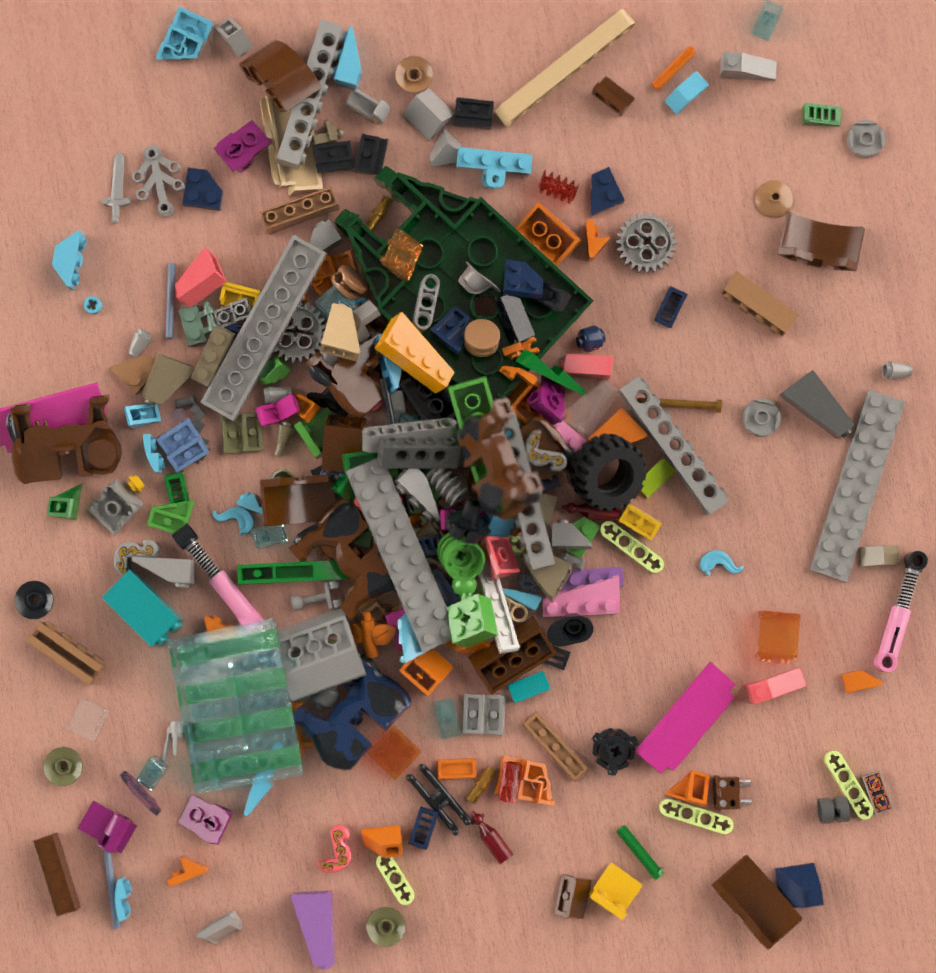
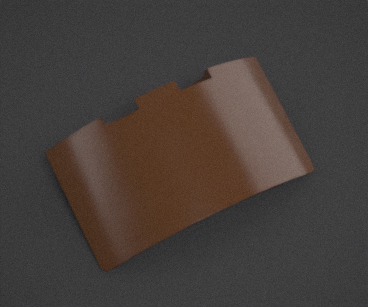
M278 40L271 42L239 63L248 80L255 82L259 86L263 84L267 88L265 90L280 112L288 111L321 89L320 82L304 60L292 48Z
M789 211L785 215L778 255L795 262L797 260L807 261V265L821 268L822 265L833 266L834 270L857 271L865 228L818 222Z
M334 474L302 476V480H299V477L260 480L264 526L317 522L325 510L337 501L336 493L330 489L335 483Z
M748 855L743 856L712 884V887L719 896L741 917L743 923L767 950L802 921L801 915Z

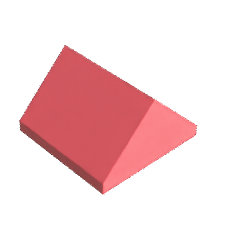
M486 536L479 545L484 552L485 563L491 581L520 572L508 537Z

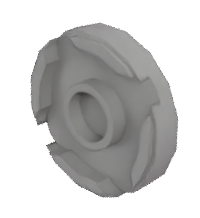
M862 120L853 125L848 132L847 144L853 154L862 158H870L881 151L885 145L886 137L884 130L876 122Z
M756 399L745 407L742 421L750 434L757 437H765L778 429L781 422V413L774 402L768 399Z

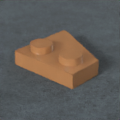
M146 354L111 366L109 369L137 395L144 388L155 359L150 354Z

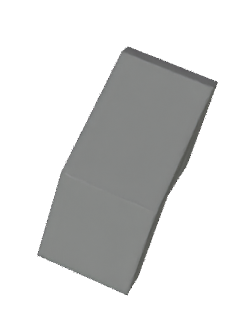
M370 300L353 311L359 343L370 337L365 325L381 315Z

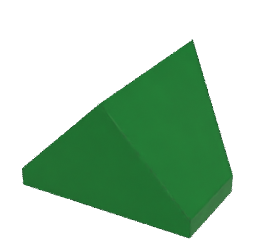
M341 474L330 488L348 502H353L356 497L347 474Z
M83 483L55 497H50L46 516L77 520Z

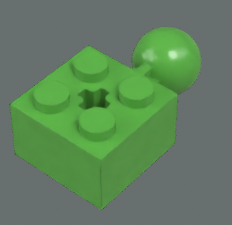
M475 577L467 581L453 579V591L462 600L447 607L453 644L468 648L497 636L498 632L491 598L480 594L472 596L477 588Z

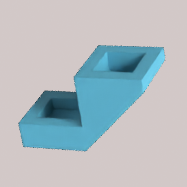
M696 71L681 83L664 102L677 115L692 100L698 98L709 84Z

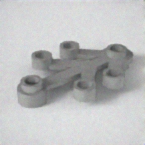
M151 145L144 150L143 157L145 161L139 171H135L132 174V179L140 184L144 182V175L150 166L153 171L143 189L137 191L136 196L140 201L148 200L149 193L156 184L160 201L158 212L163 217H170L174 213V206L167 200L163 181L173 186L178 192L185 189V184L182 180L174 179L162 172L159 163L168 167L169 171L173 174L179 173L181 166L176 161H170L163 157L161 149ZM151 152H155L154 157H150ZM173 165H177L176 170H172ZM141 174V179L136 180V176ZM177 183L182 184L180 188H176ZM142 192H145L144 198H140ZM167 205L168 209L166 211H162V207Z

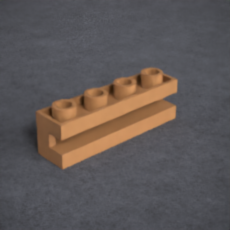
M331 186L260 211L269 235L337 211L339 206Z
M738 271L735 272L721 292L725 300L739 305V309L742 312L753 315L758 323L769 326L770 331L777 336H784L799 316L798 313Z
M39 621L35 627L36 630L28 636L26 641L86 684L93 685L106 667L102 663L103 659L96 654L92 656L87 653L88 649L82 644L78 643L76 645L70 641L72 637L65 632L59 633L56 631V626L51 622Z

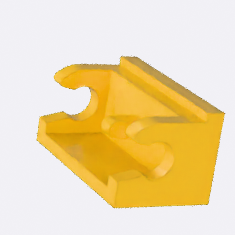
M226 282L221 290L220 305L228 306L230 303L247 297L252 310L261 291Z
M631 503L626 506L618 520L651 541L662 525V522Z

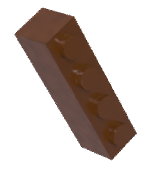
M58 832L34 840L56 916L58 917L79 909L81 906Z

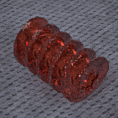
M545 169L538 186L539 193L542 194L546 190V195L550 196L554 192V199L561 195L562 202L568 198V204H571L575 199L580 183L575 186V180H572L568 184L567 177L560 181L559 174L554 179L553 172L546 176Z

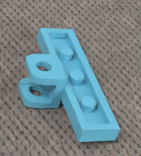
M459 147L457 167L481 169L483 187L497 189L504 185L505 172L531 174L532 155Z

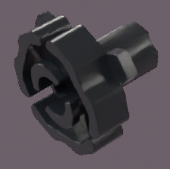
M469 498L464 509H454L445 518V528L448 529L450 535L458 541H462L464 537L467 544H477L491 533V530L488 528L489 524L485 523V518L481 516L483 508L479 505L478 498Z
M608 728L593 735L592 754L598 756L597 747L600 744V755L607 763H603L598 757L596 758V763L607 769L608 775L616 776L618 770L629 766V762L626 760L627 756L630 760L634 759L635 746L639 743L636 736L630 737L622 729H617L616 732L622 734L625 740L616 735L604 738L608 733H614V729ZM617 746L618 751L613 756L611 749H615Z

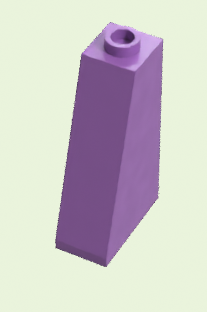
M332 891L295 892L291 895L292 902L313 965L319 966V969H330L335 964Z

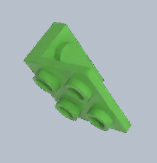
M327 407L317 413L310 422H298L294 425L316 459L322 457L325 423L328 415H333Z

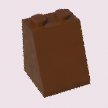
M328 415L324 427L321 470H326L328 473L344 472L342 454L363 451L362 431L366 428L367 418Z

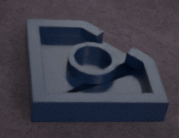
M188 167L182 202L183 206L221 211L222 189L207 170Z
M506 259L503 294L542 299L543 279L525 262Z

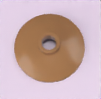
M409 56L398 64L395 72L396 81L406 92H422L432 82V67L422 57ZM416 74L418 78L412 79L411 76Z
M771 180L763 183L758 188L755 195V203L763 215L777 218L785 215L790 210L793 203V195L785 183ZM776 194L778 196V200H774L772 198V195Z

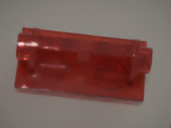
M504 762L497 801L516 804L523 765Z

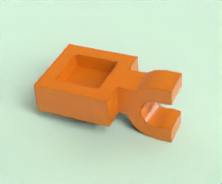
M531 337L526 342H519L502 348L504 356L516 360L525 349L533 354L539 353V348L531 349V344L537 342L536 338Z

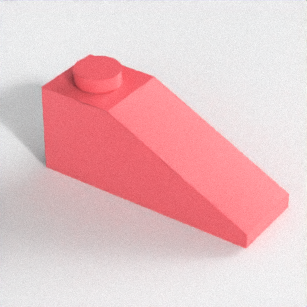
M799 667L747 684L745 688L751 704H757L805 687L806 683Z

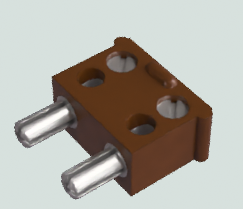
M714 775V809L721 811V809H740V806H751L752 803H740L752 802L751 799H740V786H751V783H739L751 782V780L739 779L736 776L720 777Z

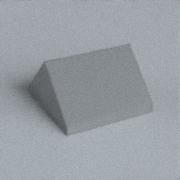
M429 88L415 95L403 116L430 141L455 117V113Z

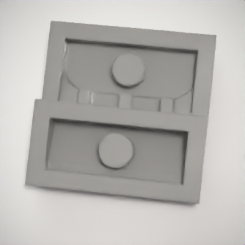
M464 694L463 733L504 735L506 696Z

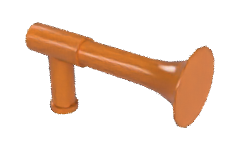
M291 701L285 703L284 706H291L294 713L304 701ZM293 726L295 746L299 745L300 755L304 756L305 748L315 746L312 740L303 741L300 726Z

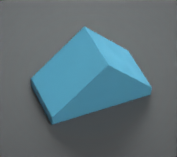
M157 403L155 406L141 404L123 407L128 426L132 429L161 421Z

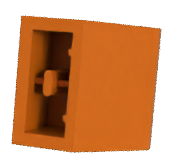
M432 648L406 662L399 671L424 694L429 696L454 666Z

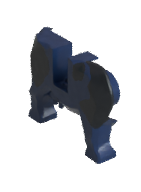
M360 654L366 675L359 677L357 681L355 679L351 680L352 687L349 684L345 685V688L349 691L348 697L336 704L326 721L313 716L310 712H304L301 707L293 713L295 726L303 727L312 738V742L321 760L326 765L335 769L351 770L360 758L373 747L371 742L353 727L361 724L364 720L362 717L364 713L386 732L411 706V698L408 692L399 683L382 674L374 661L363 654Z

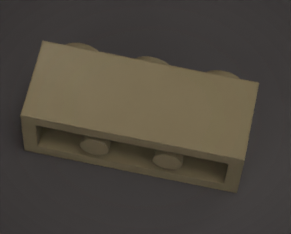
M214 326L191 379L207 387L210 386L237 334L222 326Z

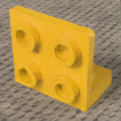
M610 863L590 891L589 896L623 921L627 915V908L642 888V884L615 864Z

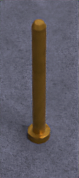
M639 397L637 401L644 403L645 397ZM659 398L660 406L714 409L716 413H721L722 399H717L716 402Z

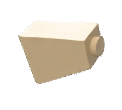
M332 303L320 352L358 361L360 347L352 308L344 304Z

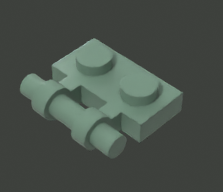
M210 301L202 303L204 310L200 312L197 305L179 310L189 347L206 343V335L212 333L214 326H218L214 318V308L211 307ZM206 317L209 326L204 328L202 318Z

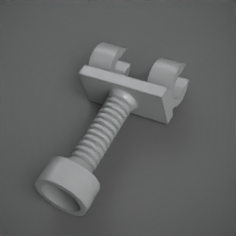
M339 580L324 583V594L301 598L299 595L291 596L293 610H302L303 605L325 600L328 601L329 609L339 608L344 603L343 599L332 601L329 591L340 588Z

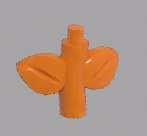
M370 611L363 612L361 625L357 623L349 624L355 644L363 643L367 658L379 656L377 645L388 644L396 632V628L392 625H375Z

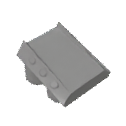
M114 480L111 485L106 486L102 490V494L97 500L92 502L88 511L112 534L116 535L143 506V503L123 482Z
M233 910L202 928L197 933V938L218 945V941L238 930L242 931L243 921L239 919L236 911Z

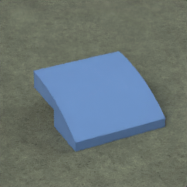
M189 417L156 438L166 453L167 459L177 472L210 452Z

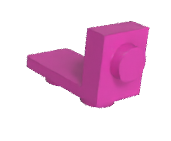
M294 394L286 396L275 404L256 408L261 427L281 423L300 411Z

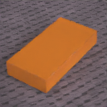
M476 758L437 760L438 780L477 778Z

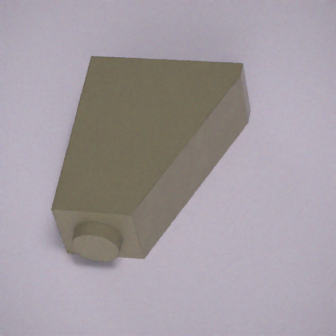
M157 353L141 394L145 399L144 402L154 406L156 403L162 405L193 374L195 367Z
M533 544L531 546V550L534 552L541 549ZM525 548L521 554L524 569L548 600L553 603L572 572L571 564L553 555L555 564L532 570L531 565L527 566L524 554H527Z

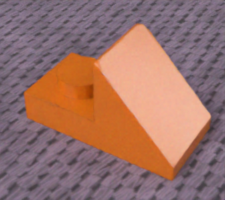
M586 220L585 222L588 262L593 261L610 240V237L595 238L598 237V226L594 225V220Z
M296 392L294 395L300 411L295 415L304 421L310 422L319 412L320 406Z
M181 856L180 860L185 872L182 869L171 873L172 877L167 881L169 886L172 887L206 873L209 868L207 865L191 858Z

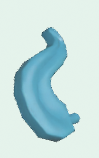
M238 506L221 514L213 511L214 518L219 522L236 519L239 527L242 529L239 532L240 536L244 532L246 534L249 533L254 527L253 517L245 508Z
M714 550L708 552L700 559V568L702 572H706L707 576H710L709 570H712L716 564H722L731 574L740 573L743 569V566L735 567L732 560L723 551Z

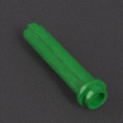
M626 825L618 828L617 834L650 873V878H654V880L660 878L664 874L663 868L657 865Z

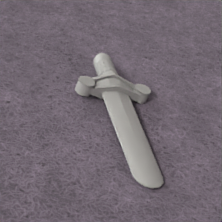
M117 153L114 156L111 198L102 199L104 205L112 207V222L114 224L119 222L120 207L131 204L129 198H122L124 155L122 153Z

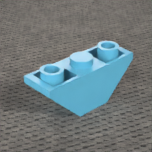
M76 231L57 244L52 260V266L69 289L74 291L80 281L78 271L79 267L83 265L82 250L86 248L87 238H85L81 231Z

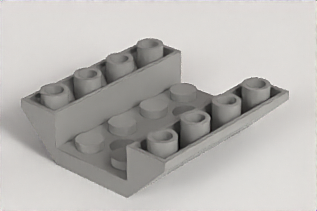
M341 608L277 630L280 648H275L274 652L279 668L284 667L287 680L286 688L292 702L366 675L352 636L348 616ZM331 637H338V640L335 644L328 643V640ZM301 650V654L298 657H291L293 651Z

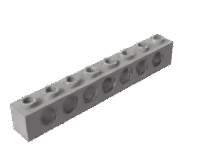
M323 19L320 21L307 65L314 75L322 78L319 81L321 89L314 93L316 94L315 98L307 97L293 107L277 155L276 164L298 170L300 165H304L306 154L303 153L305 147L309 148L312 139L309 134L311 130H315L317 124L315 115L321 111L323 102H320L322 95L326 96L328 89L326 81L327 78L331 79L334 68L331 65L333 61H337L339 53L336 49L338 44L342 45L344 33H342L343 26ZM330 41L333 45L325 46L323 42ZM324 58L327 62L322 64L318 62V59ZM309 110L311 114L305 116L301 113V111ZM303 127L305 132L298 133L295 129ZM292 144H296L300 147V149L294 151L290 148V146Z
M638 376L621 388L618 393L705 514L711 515L729 502L726 498L728 497L726 491L722 487L719 488L717 486L715 476L711 472L706 471L704 461L700 456L696 457L692 444L688 440L685 441L681 436L683 434L682 430L677 425H673L670 421L672 417L669 412L660 407L659 404L661 402L655 394L652 395L650 393L648 383L644 378L640 379ZM638 393L645 396L644 403H639L636 400ZM649 409L656 411L655 419L648 417L647 412ZM661 424L665 425L668 429L666 435L659 432ZM671 440L678 442L679 448L677 450L671 449ZM683 455L688 456L690 459L688 466L683 465L681 462ZM694 471H698L701 474V479L698 482L692 477ZM706 486L712 489V495L710 497H707L704 494V488Z
M513 411L514 416L509 418L503 430L510 429L512 431L508 441L511 448L517 450L515 459L518 466L522 469L523 475L531 474L516 412ZM539 502L530 505L532 510L529 514L519 513L514 517L517 528L521 527L522 535L519 536L522 547L526 546L527 554H524L527 566L531 565L532 570L555 564ZM529 524L537 526L536 531L533 533H528L526 527ZM540 543L541 549L534 552L531 550L532 544Z

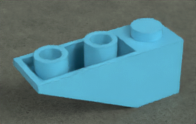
M350 26L348 32L345 31L343 43L345 44L343 49L339 50L337 57L339 64L338 67H334L332 78H334L335 85L357 90L362 70L353 27Z

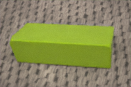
M664 458L646 473V479L642 483L644 486L640 491L647 498L675 473Z

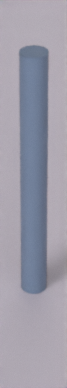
M168 263L166 339H173L175 263Z
M103 850L113 929L121 928V922L118 920L115 907L116 886L112 857L110 852Z

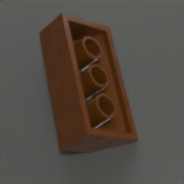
M534 616L514 628L520 647L518 651L499 653L496 640L490 643L489 648L476 651L468 656V659L491 695L557 654ZM534 639L545 642L546 644L544 646H541L537 644Z

